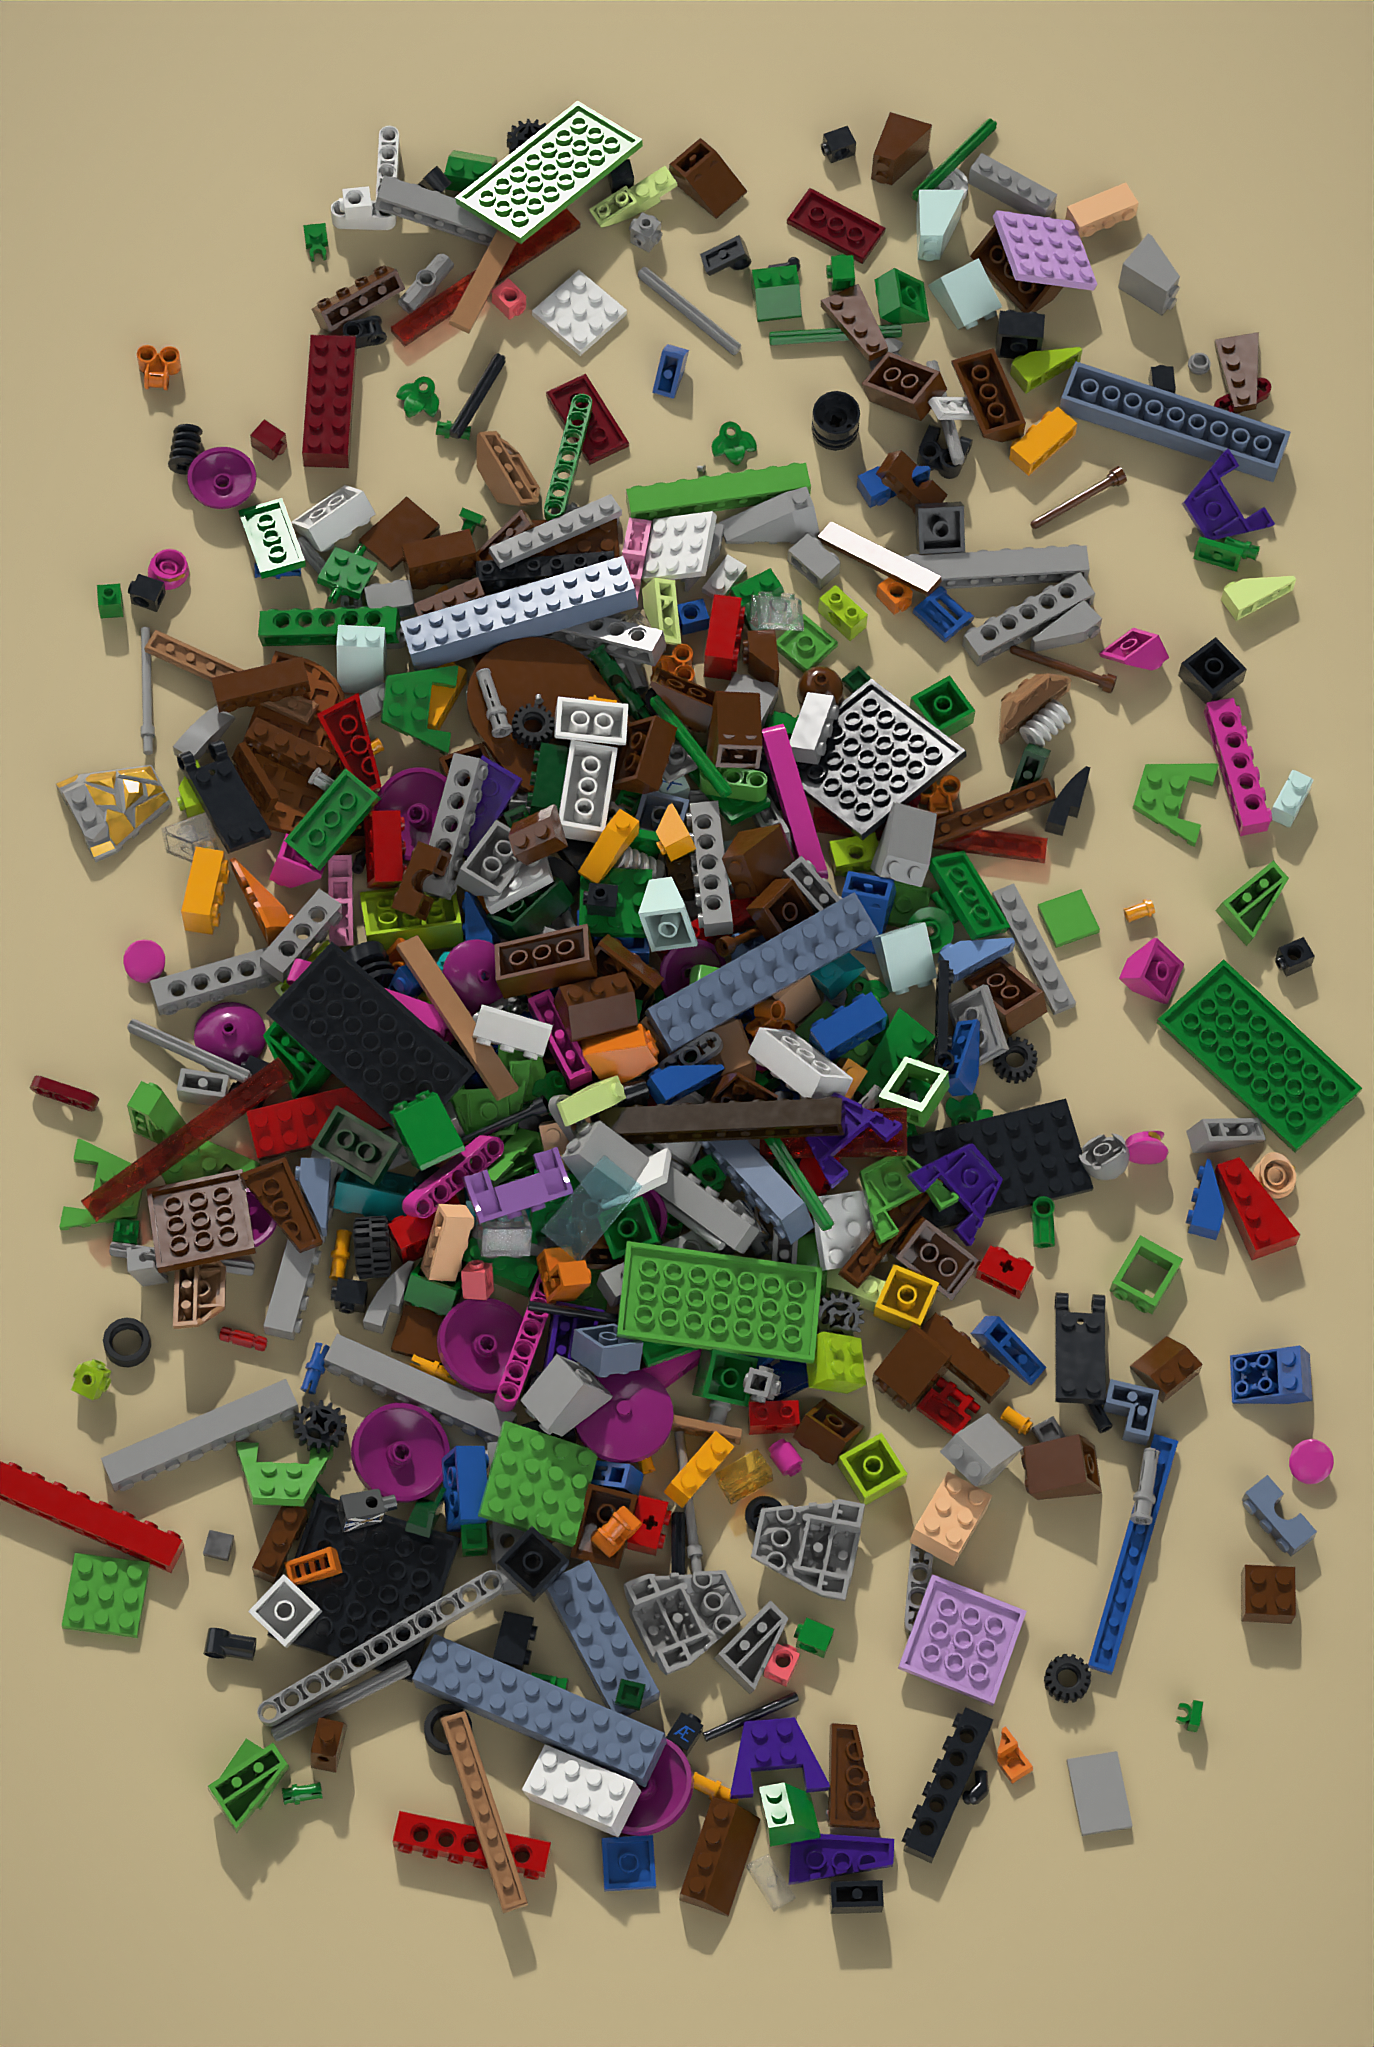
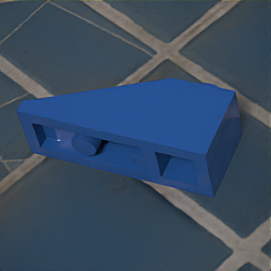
M978 1019L957 1021L952 1036V1049L947 1051L954 1056L955 1060L953 1069L949 1072L950 1088L948 1092L952 1097L973 1094L979 1076L980 1022ZM946 1058L943 1067L951 1065V1062Z
M722 1064L669 1066L663 1070L658 1068L649 1074L646 1084L649 1094L656 1104L671 1105L715 1081L721 1076L725 1068Z
M985 1316L970 1333L989 1354L1028 1385H1032L1047 1368L999 1316Z
M597 1460L591 1484L639 1496L644 1474L631 1464Z

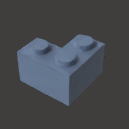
M1113 1379L1110 1380L1103 1409L1105 1412L1127 1417L1122 1440L1147 1445L1159 1390Z

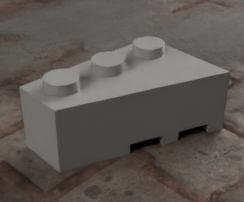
M771 1600L714 1657L749 1694L755 1690L772 1651L789 1619Z

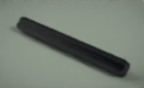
M496 353L450 428V436L452 438L460 439L506 363L504 355Z

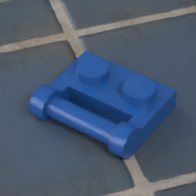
M943 586L938 587L929 597H926L913 608V614L944 643L964 626H968L974 619V615L971 612H966L947 594V590ZM941 600L959 619L956 620L937 601Z

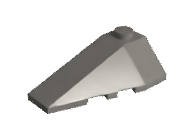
M807 487L785 492L719 522V524L724 525L723 536L726 544H754L755 542H769V544L791 542V544H796L807 533L812 538H817L820 534L815 508Z

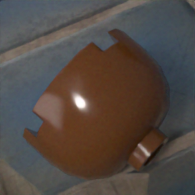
M823 666L813 667L805 671L798 682L797 697L799 703L803 706L807 692L833 695L838 706L844 689L841 677L836 671Z

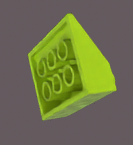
M399 887L360 892L367 942L378 941L383 944L386 951L398 938L408 940L417 935L428 951L446 947L452 948L464 942L456 891L452 895L451 900L429 896L434 899L426 921L391 908L394 895L399 890Z

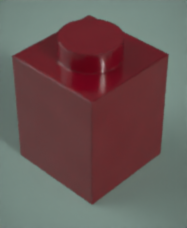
M265 419L250 435L251 446L271 460H274L278 455H282L287 448L286 433Z

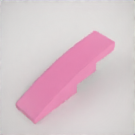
M629 517L622 556L632 579L638 601L652 521Z
M333 855L328 861L329 896L342 904L343 916L338 925L335 927L331 926L329 929V942L331 943L332 941L338 947L354 946L352 855Z

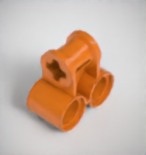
M143 345L137 350L139 369L145 373L144 388L155 387L168 390L169 375H175L181 370L178 349L167 346L160 353H157L153 346Z
M679 644L674 647L672 655H661L656 666H652L650 681H652L658 667L681 678L686 677L689 679L688 681L694 683L695 672L692 668V648L687 644ZM679 657H686L687 659H686V660H680V659H678V658H679Z
M953 775L944 776L939 785L934 782L928 787L931 793H921L920 804L927 805V811L936 813V820L952 814V802L958 798L961 787L960 780ZM951 786L955 791L947 792L944 787Z
M766 999L754 1006L756 1018L749 1022L745 1029L754 1040L759 1027L792 1030L795 1032V1025L792 1021L783 1019L786 1014V1007L782 1001Z
M625 1506L614 1512L609 1522L599 1528L591 1538V1541L608 1558L612 1557L622 1547L624 1542L634 1535L642 1525V1522Z

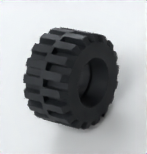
M386 1216L356 1217L354 1220V1255L356 1274L359 1279L389 1277L391 1274L390 1233Z

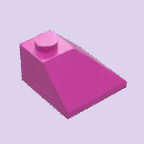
M1136 628L1129 630L1099 653L1102 658L1151 671L1160 668L1163 662L1169 659L1159 635Z
M283 840L269 880L277 885L293 888L321 879L325 866L319 871Z
M1153 938L1127 958L1119 979L1133 992L1160 1003L1168 1004L1184 963L1158 938Z

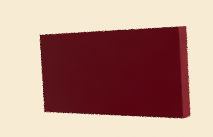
M812 188L807 190L787 218L788 225L844 255H853V259L861 264L865 262L886 230L885 227Z
M586 373L546 392V397L564 426L566 425L573 397L578 394H586L591 397L592 413L581 451L589 465L629 447L627 438ZM580 402L576 406L578 408H586L588 404ZM581 420L572 421V424L575 426H580L584 423ZM572 437L575 443L579 441L578 438Z

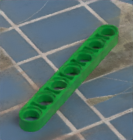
M586 394L574 396L571 402L544 505V517L547 521L566 513L592 413V399ZM584 402L588 406L586 408H578L576 404ZM581 420L584 423L580 426H575L572 424V421ZM576 437L579 441L577 443H569L567 439ZM565 455H572L574 456V459L571 461H566L562 459V457ZM566 472L570 476L562 479L558 477V474ZM562 490L565 494L563 496H555L553 492ZM551 508H558L560 513L550 514L548 511Z

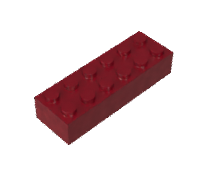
M310 335L302 447L304 467L349 468L357 357L356 336Z

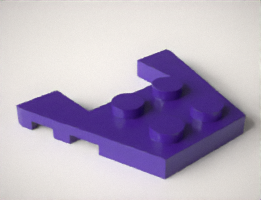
M1229 448L1223 451L1182 502L1183 507L1201 536L1211 540H1218L1227 536L1231 537L1275 525L1265 507L1244 518L1220 478L1239 466Z
M836 1092L831 1096L842 1098L846 1109L845 1135L805 1137L832 1189L849 1175L848 1170L833 1156L862 1131L870 1127L887 1143L902 1130L900 1122L896 1120L891 1121L877 1111L872 1112L863 1108L862 1104Z
M973 1143L967 1144L907 1175L908 1179L920 1192H925L939 1177L951 1192L958 1195L959 1202L969 1214L953 1231L966 1247L974 1243L976 1239L974 1236L978 1228H981L983 1224V1217L987 1208L991 1206L1003 1181L1002 1177Z
M795 1717L744 1722L730 1799L753 1798L754 1791L751 1772L802 1768L806 1793L829 1791V1782Z

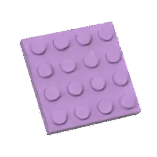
M996 210L993 219L1015 280L1094 291L1097 282L1079 233L1072 221Z
M932 1574L898 1669L993 1706L1027 1611Z

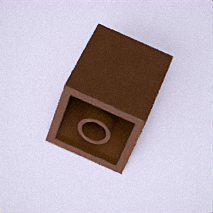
M890 112L873 155L871 179L876 180L878 183L893 185L928 153L932 124Z
M781 824L739 831L722 857L737 900L759 896L775 879H781L783 870L795 861Z
M914 1323L873 1373V1385L879 1392L883 1394L886 1392L892 1397L893 1403L902 1410L905 1408L910 1412L948 1371L952 1355Z
M1080 1434L1024 1446V1455L1021 1456L1023 1468L1027 1472L1025 1488L1027 1493L1035 1499L1044 1500L1102 1493L1095 1445Z

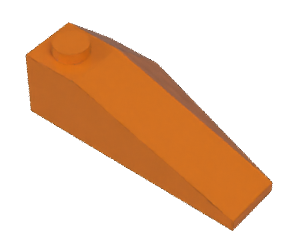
M231 858V869L268 946H270L294 916L292 914L288 915L285 907L237 859Z

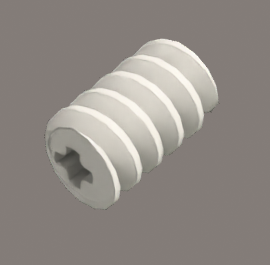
M1052 699L1051 702L1046 704L1045 708H1042L1038 714L1033 716L1032 720L1027 721L1026 725L1022 726L1019 731L1027 744L1030 742L1044 747V740L1050 741L1052 739L1051 734L1057 735V728L1060 730L1064 729V723L1069 724L1071 718L1064 706L1059 701Z
M631 847L626 849L612 867L652 869V879L662 878L665 870L663 861L656 860L654 857L647 856L643 852L640 853L636 849H631Z

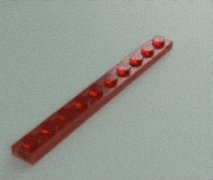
M566 208L522 244L517 242L495 285L580 229L581 223ZM476 270L391 326L392 334L405 347L453 315Z
M814 807L813 823L816 833L846 837L856 836L824 809ZM886 822L874 831L877 841L881 839ZM980 829L933 848L1045 863L1048 838Z
M279 1057L82 1199V1205L97 1222L236 1121L246 1111L251 1110L293 1079V1075Z

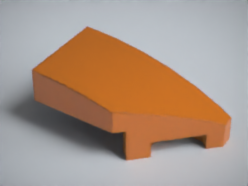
M1007 1727L1002 1728L1000 1746L997 1752V1763L1013 1784L1032 1772L1033 1766L1019 1749L1018 1742Z

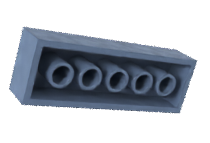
M748 1140L699 1142L704 1148L702 1150L704 1155L710 1154L725 1176L728 1175L732 1179L730 1182L736 1191H743L748 1204L752 1208L757 1207L760 1210L759 1214L767 1224L771 1222L775 1226L773 1229L780 1239L786 1238L790 1244H793L814 1228L805 1202Z
M588 1560L562 1573L546 1589L545 1593L605 1707L624 1716L637 1711L615 1705L621 1679L646 1684L640 1709L659 1700L660 1692L590 1561Z

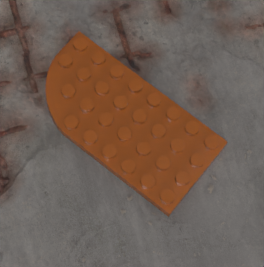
M275 651L271 664L298 658V656ZM303 658L311 692H306L302 697L319 704V709L310 724L306 726L259 704L255 706L247 731L255 718L258 717L336 755L317 720V714L345 700V695L339 683L330 672L316 662ZM255 753L257 761L266 771L268 779L279 795L273 811L264 813L237 766L234 765L269 830L290 834L325 793L324 790L315 784H309V778Z

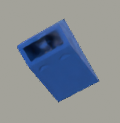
M848 871L841 897L845 898L855 892L877 929L878 935L884 934L896 895L894 879ZM872 940L854 949L856 951L876 954Z
M1302 1346L1230 1355L1233 1404H1294L1312 1401L1310 1353Z

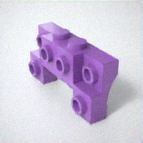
M558 1147L532 1155L537 1174L494 1188L487 1169L463 1177L462 1179L478 1224L507 1216L508 1220L522 1216V1210L531 1208L532 1212L546 1208L545 1203L573 1194L574 1192L561 1160Z

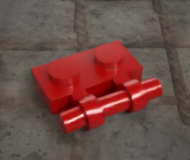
M941 1377L936 1385L942 1389V1392L938 1393L931 1388L916 1410L954 1437L956 1433L964 1429L971 1421L972 1417L965 1413V1411L969 1409L977 1414L981 1406L974 1401L975 1398L970 1394L965 1395L957 1389L955 1383L952 1381L948 1382ZM952 1396L960 1402V1405L957 1407L947 1398Z

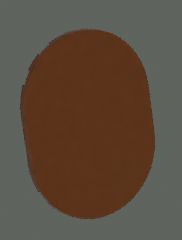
M541 637L515 639L491 650L475 667L467 690V712L476 734L498 765L523 779L519 788L529 793H533L534 786L529 784L531 772H536L537 765L533 764L535 750L540 751L539 746L536 745V749H531V745H528L527 749L524 748L523 742L519 745L517 738L513 739V732L505 737H493L491 722L486 717L488 709L476 676L477 671L484 668L490 669L501 706L506 708V718L511 726L516 710L519 712V707L523 706L526 708V704L529 703L531 707H534L537 694H540L544 700L542 704H538V708L541 709L542 705L545 706V712L550 710L552 713L551 717L554 716V719L558 697L588 700L589 696L593 697V695H596V698L617 700V703H620L597 669L583 654L567 644ZM629 717L627 718V725L630 723ZM528 720L524 723L525 729L529 732L536 733L542 729L541 724L536 720ZM553 731L552 739H550L548 744L570 747L571 740L555 738ZM581 741V742H587V743H593V744H599V745H605V746H611V747H616V748H618V749H617V756H616V762H617V758H618V755H619V752H620L621 745Z

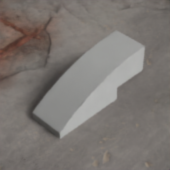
M214 706L191 725L174 744V755L177 756L178 754L190 751L195 760H199L205 752L209 753L208 744L219 740L234 722L235 717L228 712L219 713L218 706Z
M408 1261L397 1269L376 1293L363 1319L364 1329L383 1334L390 1312L400 1315L409 1278L414 1271V1262Z

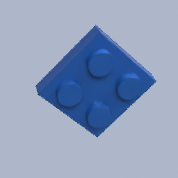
M653 1835L602 1838L604 1892L656 1889Z

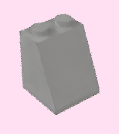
M1148 233L1123 263L1118 288L1158 314L1163 315L1167 309L1171 310L1177 302L1175 296L1180 289L1178 286L1180 276L1153 236Z
M735 673L726 691L760 693L762 729H765L766 719L769 714H772L777 702L779 688L770 682H760L754 680L749 675Z
M601 1121L582 1124L577 1129V1134L573 1140L566 1146L567 1149L561 1157L593 1200L629 1194L650 1161L646 1155Z
M556 1354L520 1401L527 1407L526 1413L540 1422L539 1427L549 1435L555 1433L563 1436L606 1404L613 1396L588 1368Z
M987 1413L956 1433L940 1452L977 1487L991 1484L1024 1447Z

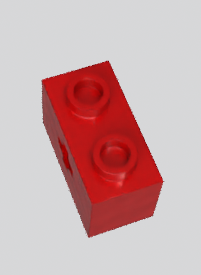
M990 1245L977 1269L975 1278L1020 1299L1033 1274L1034 1266L1024 1258L1019 1257L1017 1259L1009 1255V1252L1002 1247L995 1248ZM1005 1268L1010 1269L1006 1273L1002 1271L1005 1270Z
M798 1400L765 1401V1403L749 1402L748 1404L749 1435L795 1433L800 1425Z
M639 1495L634 1516L642 1522V1525L627 1540L628 1550L656 1556L657 1550L663 1549L666 1535L662 1534L664 1525L669 1526L672 1511L668 1510V1502ZM649 1522L654 1523L651 1530L647 1529Z

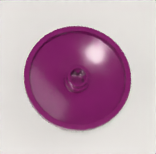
M415 767L400 771L387 780L377 794L381 800L375 805L374 811L400 810L401 817H404L405 829L401 831L402 840H405L406 853L402 855V859L405 861L411 860V853L418 841L429 845L446 784V776L429 768ZM462 800L457 805L458 809L463 806ZM457 822L452 825L451 832L457 829Z
M488 1298L487 1300L467 1299L457 1304L443 1319L437 1335V1349L446 1371L459 1384L479 1393H497L523 1317L510 1305L493 1298ZM525 1331L527 1335L533 1336L531 1331ZM517 1352L519 1356L527 1357L525 1353ZM510 1373L513 1378H520L516 1373Z
M642 1370L629 1371L628 1374H610L608 1377L594 1375L613 1397L575 1426L576 1433L582 1444L599 1458L616 1463H635L655 1454L667 1441L673 1425V1405L665 1387L655 1377Z
M391 1403L371 1412L357 1427L351 1445L353 1467L362 1484L368 1490L379 1489L382 1497L395 1495L397 1503L414 1502L432 1493L443 1481L441 1459L450 1452L448 1438L440 1423L426 1410L407 1403Z
M666 1739L667 1743L646 1787L636 1784L641 1793L621 1831L622 1833L635 1836L658 1833L674 1824L687 1809L694 1789L693 1771L685 1754L672 1741Z

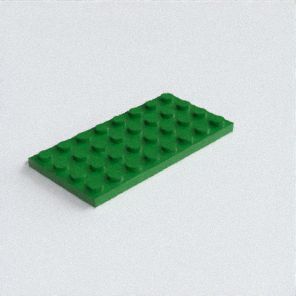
M1224 959L1157 1019V1024L1295 1153L1362 1091V1087Z

